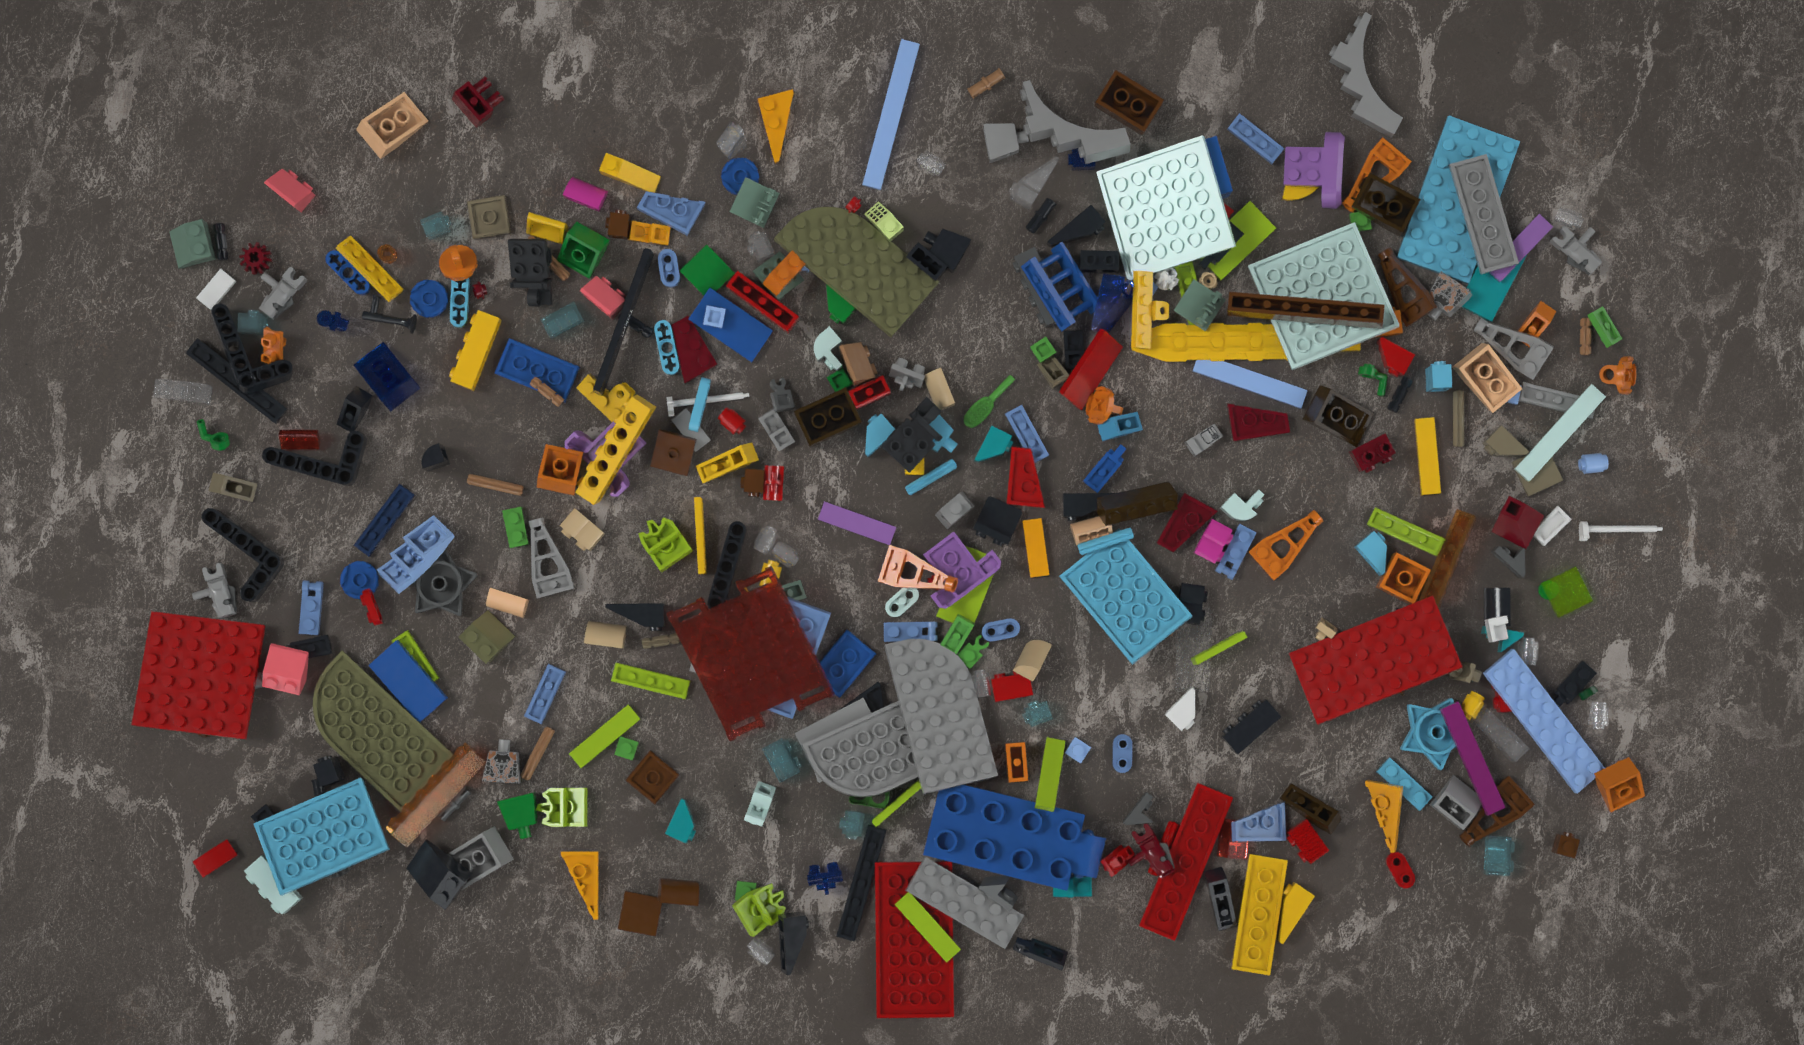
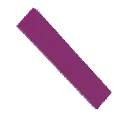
M1459 701L1441 708V714L1486 815L1489 816L1504 809L1505 805Z

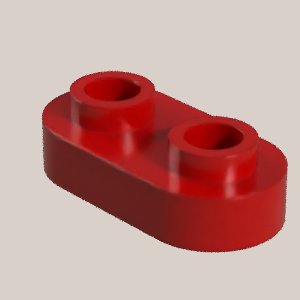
M371 588L362 590L360 599L362 605L367 606L369 623H373L374 626L383 624L382 616Z
M1399 852L1389 853L1386 857V865L1396 884L1402 888L1412 887L1415 883V875L1404 855ZM1395 858H1398L1400 861L1398 865L1393 863ZM1407 875L1409 877L1408 882H1403V876Z

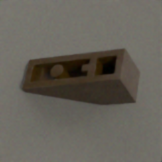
M1292 783L1289 784L1280 797L1281 801L1330 835L1342 820L1339 811Z

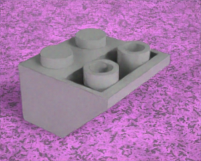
M1452 775L1429 805L1457 828L1464 830L1476 815L1481 802L1476 792Z

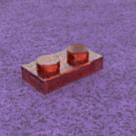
M279 430L281 449H320L318 430Z

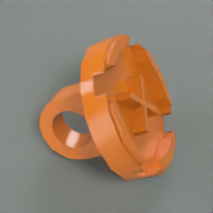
M455 244L449 246L439 259V268L443 276L453 281H462L471 277L478 266L474 251L463 245Z
M1623 356L1618 365H1605L1602 367L1599 373L1601 381L1606 384L1617 385V390L1620 394H1630L1632 392L1630 388L1636 383L1637 375L1636 366L1632 364V361H1634L1633 357ZM1608 369L1614 372V377L1611 380L1606 377Z
M1100 386L1095 389L1097 391L1094 394L1091 393L1086 403V415L1089 416V422L1100 425L1111 414L1122 415L1123 408L1114 405V394L1111 389Z

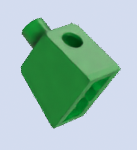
M535 792L497 801L508 829L518 828L520 839L532 837L529 825L537 824Z

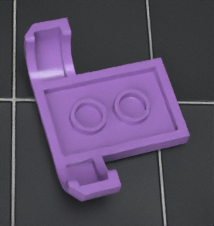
M1326 132L1324 147H1286L1284 186L1322 187V208L1337 209L1342 204L1341 189L1345 141L1342 133Z
M613 421L595 440L579 430L574 431L565 440V449L583 452L582 459L589 464L595 460L597 456L595 452L598 447L605 443L606 433L613 429L616 423ZM621 428V435L626 438L627 432ZM640 436L621 468L646 444ZM612 444V452L617 453V447ZM602 460V467L607 469V462ZM621 468L609 486L611 490L610 495L618 497L630 485L629 479Z
M952 532L923 554L930 565L948 576L958 578V584L953 593L939 590L931 595L937 606L944 609L953 605L997 572L1001 566V560L993 550L976 562L955 532Z

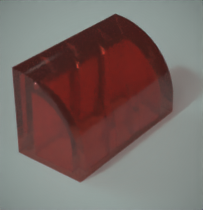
M1225 818L1220 829L1217 856L1247 860L1249 841L1232 842L1231 822L1236 821V819Z

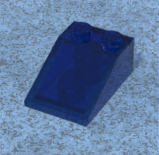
M1103 273L1091 326L1092 331L1098 333L1101 328L1109 333L1132 304L1133 282L1126 277Z
M384 342L354 364V367L390 412L421 389Z

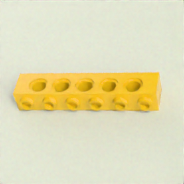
M638 394L628 397L623 405L625 407L624 411L615 418L614 423L616 424L614 428L606 433V441L596 450L595 454L597 456L595 460L591 461L586 467L587 473L585 477L582 476L577 482L576 486L578 488L575 493L593 505L600 503L656 409V406ZM631 412H633L636 415L635 422L632 421L630 418ZM621 428L626 430V438L621 435ZM612 444L617 447V453L612 452ZM602 460L607 462V469L602 467ZM593 476L598 479V485L593 483Z

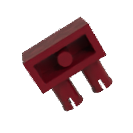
M485 76L474 85L469 81L466 82L452 96V101L476 128L491 117L494 107L504 101L503 96H499L500 93L498 91L486 100L480 95L492 86L490 81H486L487 78Z
M1386 433L1351 450L1349 454L1358 471L1364 470L1367 473L1376 468V463L1381 461L1382 464L1391 461L1393 459L1392 455L1396 454Z

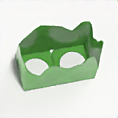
M889 791L884 793L885 800L880 804L875 803L872 800V796L865 797L863 800H857L854 796H850L849 802L874 808H886L889 801Z

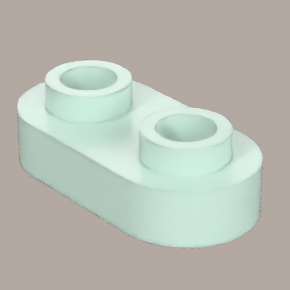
M902 588L885 605L887 614L891 617L902 615L918 600V590L916 588ZM908 591L913 593V597L911 599H908L906 597V593ZM893 604L899 606L897 611H892L891 606Z

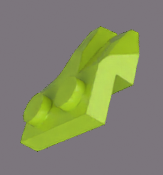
M662 518L660 526L653 520L646 521L649 533H638L641 544L661 573L693 552L674 522L667 518Z
M549 788L542 793L543 797L547 799V803L538 804L536 810L546 813L547 816L542 819L541 824L550 827L587 826V788Z
M772 883L746 893L732 905L747 932L752 937H755L766 926H773L778 921V914H784L786 907L779 906L778 904L784 897L783 890L772 893L774 888Z

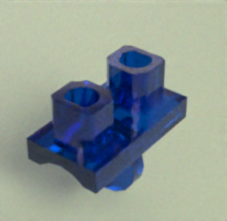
M327 310L319 312L316 318L317 323L322 327H326V330L334 332L335 329L346 332L349 320L341 318V313L334 311L331 313Z
M837 862L828 863V872L826 873L820 872L819 865L809 866V875H807L809 886L816 885L817 891L825 890V895H829V889L836 888L835 882L843 881L842 871L839 869Z

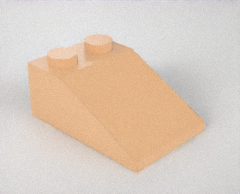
M403 92L362 119L356 130L378 157L382 159L427 124L428 120L407 94Z
M1481 343L1453 366V369L1463 382L1492 413L1522 390V387L1489 344Z

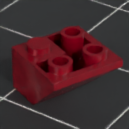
M1509 496L1498 516L1492 533L1526 550L1544 515L1527 504Z

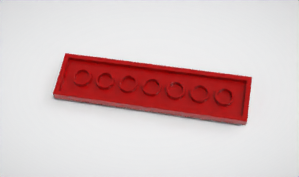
M1196 784L1170 847L1175 871L1166 877H1158L1138 926L1173 941L1176 940L1233 797L1202 784Z

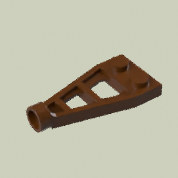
M1388 248L1378 254L1396 310H1400L1401 319L1406 327L1411 326L1437 308L1428 290L1402 264L1392 248ZM1396 269L1404 276V281L1400 284H1396L1392 272ZM1405 285H1409L1416 293V298L1409 303L1404 302L1401 294V289Z
M1506 776L1496 786L1501 798L1510 806V813L1503 817H1497L1494 813L1489 815L1494 820V824L1483 830L1479 826V821L1486 813L1481 806L1468 828L1459 835L1460 839L1468 847H1471L1483 837L1521 818L1535 805L1510 776Z

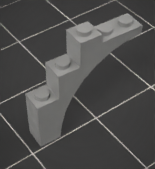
M1365 12L1362 17H1357L1353 25L1356 29L1353 33L1349 32L1344 41L1345 43L1340 41L1338 46L1334 45L1329 53L1332 57L1329 62L1349 72H1345L1341 78L1340 83H1342L1340 89L1357 98L1351 108L1354 111L1351 117L1392 138L1403 117L1392 111L1379 98L1366 74L1363 59V43L1366 28L1372 15Z
M1030 80L1023 82L1020 95L1022 101H1026L1027 104L1025 106L1027 114L1026 124L1023 125L1025 135H1029L1031 142L1051 137L1052 146L1057 148L1058 153L1078 148L1080 158H1084L1085 164L1130 153L1131 144L1125 128L1094 130L1067 122L1043 104Z

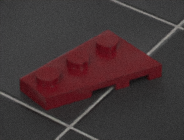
M688 315L672 324L684 384L718 365L693 322L688 320Z

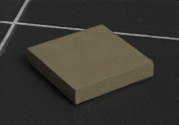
M505 195L467 201L474 240L511 234Z
M1525 456L1515 461H1512L1511 463L1513 468H1515L1524 459ZM1552 457L1530 482L1515 471L1527 497L1563 481Z

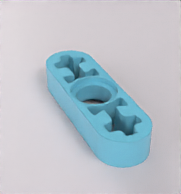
M469 278L465 279L466 282L462 283V289H466V292H455V289L459 290V284L451 280L450 322L457 328H463L468 323ZM463 295L465 297L464 304H455V297ZM454 308H465V311H460L461 317L464 318V320L460 321V324L454 320V317H458V311H454Z
M660 320L655 324L654 331L662 369L667 375H675L680 369L672 326L668 321ZM662 324L668 327L666 336H671V339L659 340V338H663L662 332L658 331ZM666 342L671 343L673 347L669 353L662 351V345ZM674 354L675 358L671 357V361L673 364H676V367L673 368V371L666 369V366L669 364L668 359L664 360L663 356L670 357Z
M701 377L688 430L699 431L711 379Z

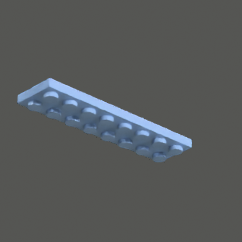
M1510 649L1483 672L1487 680L1574 793L1578 794L1595 779L1594 773L1605 769L1514 649Z

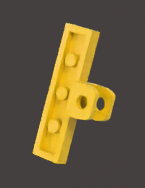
M1133 271L1131 348L1151 349L1152 321L1167 320L1169 318V304L1165 301H1152L1153 272ZM1161 307L1164 309L1163 314L1160 312Z
M590 373L576 388L613 422L617 415L624 411L625 407L623 405L628 397L635 396V390L626 382H623L613 387L610 392L605 389L603 396L597 395L593 390L596 378ZM630 413L631 420L635 422L636 416Z

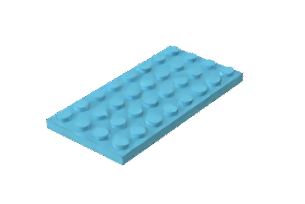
M1448 115L1418 196L1421 200L1409 221L1397 258L1438 274L1442 271L1454 280L1469 284L1477 260L1449 164L1487 154L1500 197L1520 141Z

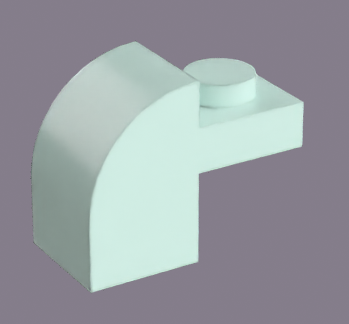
M830 326L816 338L814 353L818 362L825 358L824 363L830 370L835 369V371H838L842 368V364L832 354V351L842 343V340Z
M1257 490L1245 503L1234 493L1220 509L1233 520H1249L1257 515L1252 508L1257 509L1263 502L1261 498L1264 494Z
M758 781L744 818L745 821L763 826L776 787Z

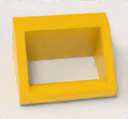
M531 212L528 213L527 235L563 244L569 229L565 222Z

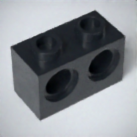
M1081 250L1079 253V269L1082 273H1117L1119 270V251Z

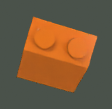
M546 444L537 477V488L575 495L583 452Z
M1629 757L1594 773L1597 787L1610 812L1645 797L1640 772Z

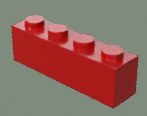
M738 270L726 285L729 291L787 334L790 333L799 321L797 314Z

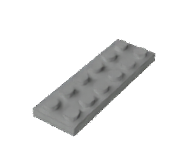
M1487 154L1449 164L1480 274L1518 265L1519 261Z
M927 857L923 858L905 890L1004 949L1024 917L1023 914L1013 908L1010 911L1006 910L976 886Z

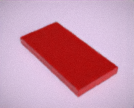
M1100 328L1059 393L1082 411L1091 393H1094L1123 346L1108 332Z

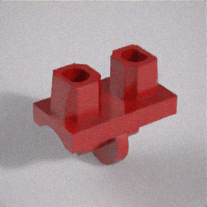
M765 465L763 500L782 501L784 466Z
M1119 845L1100 862L1103 864L1104 870L1108 871L1109 875L1113 877L1129 864L1127 860L1132 858L1135 853L1129 845L1124 848L1122 845Z

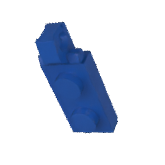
M1120 444L1115 452L1112 449L1106 452L1083 482L1098 493L1122 464L1124 459L1120 456L1125 452L1126 448Z

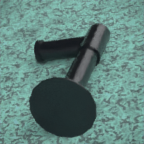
M372 296L370 312L363 311L362 319L405 326L410 330L411 334L414 333L417 324L416 314L411 318H398L379 314L377 311L381 297Z

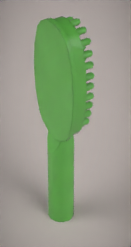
M1009 375L989 397H983L975 402L965 414L964 424L969 428H973L982 423L994 408V401L1015 379Z

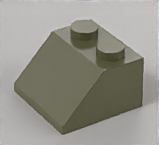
M489 610L476 619L459 636L485 664H490L516 637Z

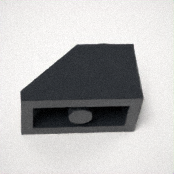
M355 386L344 400L336 425L349 432L355 431L368 410L373 395Z

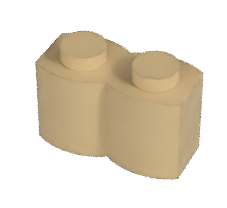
M575 508L560 525L563 528L561 532L569 539L574 537L577 540L576 545L583 551L586 549L591 551L605 535L602 530Z

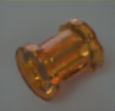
M384 244L378 248L377 254L384 263L391 264L396 261L397 252L392 246ZM389 251L391 253V256L383 255L384 252Z

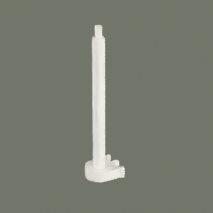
M741 392L708 396L706 403L744 399V397H749V393L743 394ZM672 396L666 397L669 417L674 416V407L694 405L696 398L673 400Z
M1581 521L1579 524V541H1587L1590 538L1589 532L1662 531L1663 528L1657 526H1589L1587 521Z

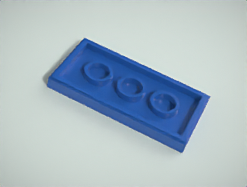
M711 288L708 289L688 319L751 363L773 332V330ZM706 306L726 309L722 328L703 325Z
M509 338L495 374L536 391L538 389L533 388L530 382L534 377H538L542 383H545L554 390L556 395L559 394L564 399L563 402L566 403L580 367Z
M398 640L368 665L419 723L448 698Z

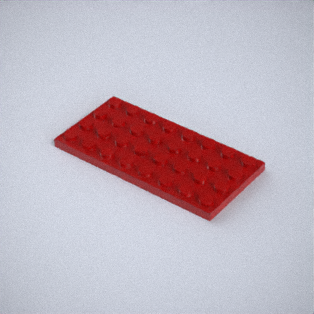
M1433 596L1335 634L1332 639L1328 637L1289 653L1317 725L1463 668Z
M933 861L952 872V862ZM875 862L877 1018L954 1017L953 957L946 963L895 906V903L908 893L905 890L921 862ZM915 897L953 940V918Z

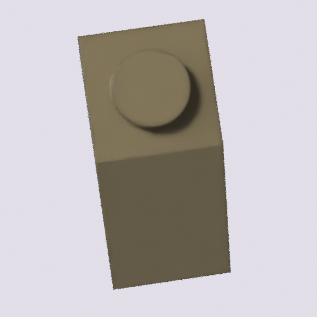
M1502 425L1497 427L1482 443L1485 445V451L1491 456H1525L1529 453Z
M213 473L208 491L253 502L257 483Z

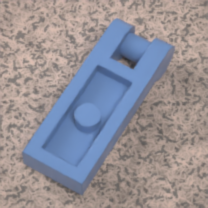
M1239 524L1215 572L1227 575V578L1233 580L1257 532ZM1227 561L1233 564L1231 569L1225 566Z
M303 580L299 634L319 635L323 597V582L321 581L310 583L308 580ZM310 590L316 592L315 596H309Z
M937 622L884 623V642H898L908 639L938 641V635H936ZM922 628H928V635H922Z

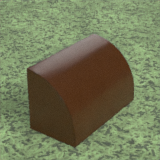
M660 878L657 901L668 904L698 906L699 883L698 881Z

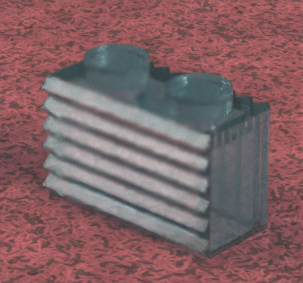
M783 738L762 748L780 783L801 772L799 768L802 767L797 756L793 758L790 752L793 748L788 739L784 741Z
M1485 836L1484 874L1510 876V872H1513L1514 869L1511 853L1514 852L1515 843L1512 841V837Z

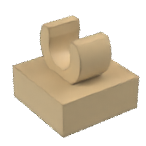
M1321 617L1316 626L1319 631L1315 638L1320 641L1327 635L1332 639L1337 632V628Z

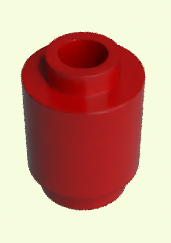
M728 407L717 418L721 421L720 424L733 435L736 433L740 434L746 428L744 424L746 420Z

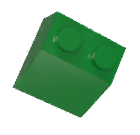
M576 222L566 234L557 261L590 279L605 254L610 240Z

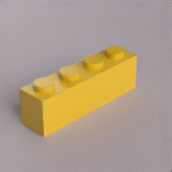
M480 310L477 311V314H473L470 321L472 327L470 332L467 331L463 339V342H465L464 347L458 351L456 360H458L457 365L452 367L449 374L452 383L472 391L475 390L502 322L500 318Z

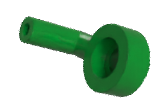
M1364 364L1359 367L1358 376L1380 380L1377 396L1384 397L1388 375L1378 372L1375 366L1371 364Z
M197 420L201 439L210 442L212 449L222 451L230 445L227 433L208 434L204 420Z

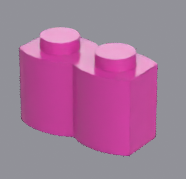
M1211 519L1193 553L1213 564L1216 561L1220 562L1225 553L1222 551L1225 544L1229 545L1234 536L1231 534L1232 529Z

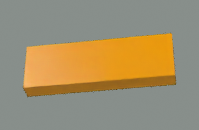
M1042 518L1023 520L1030 578L1049 575Z

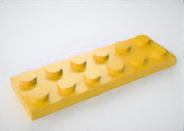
M1249 854L1231 969L1270 975L1288 860Z

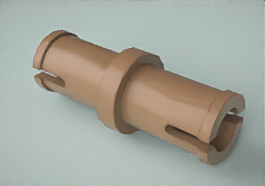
M998 68L987 77L983 76L979 82L967 88V90L974 99L984 91L991 90V87L1005 79V76L1000 68Z

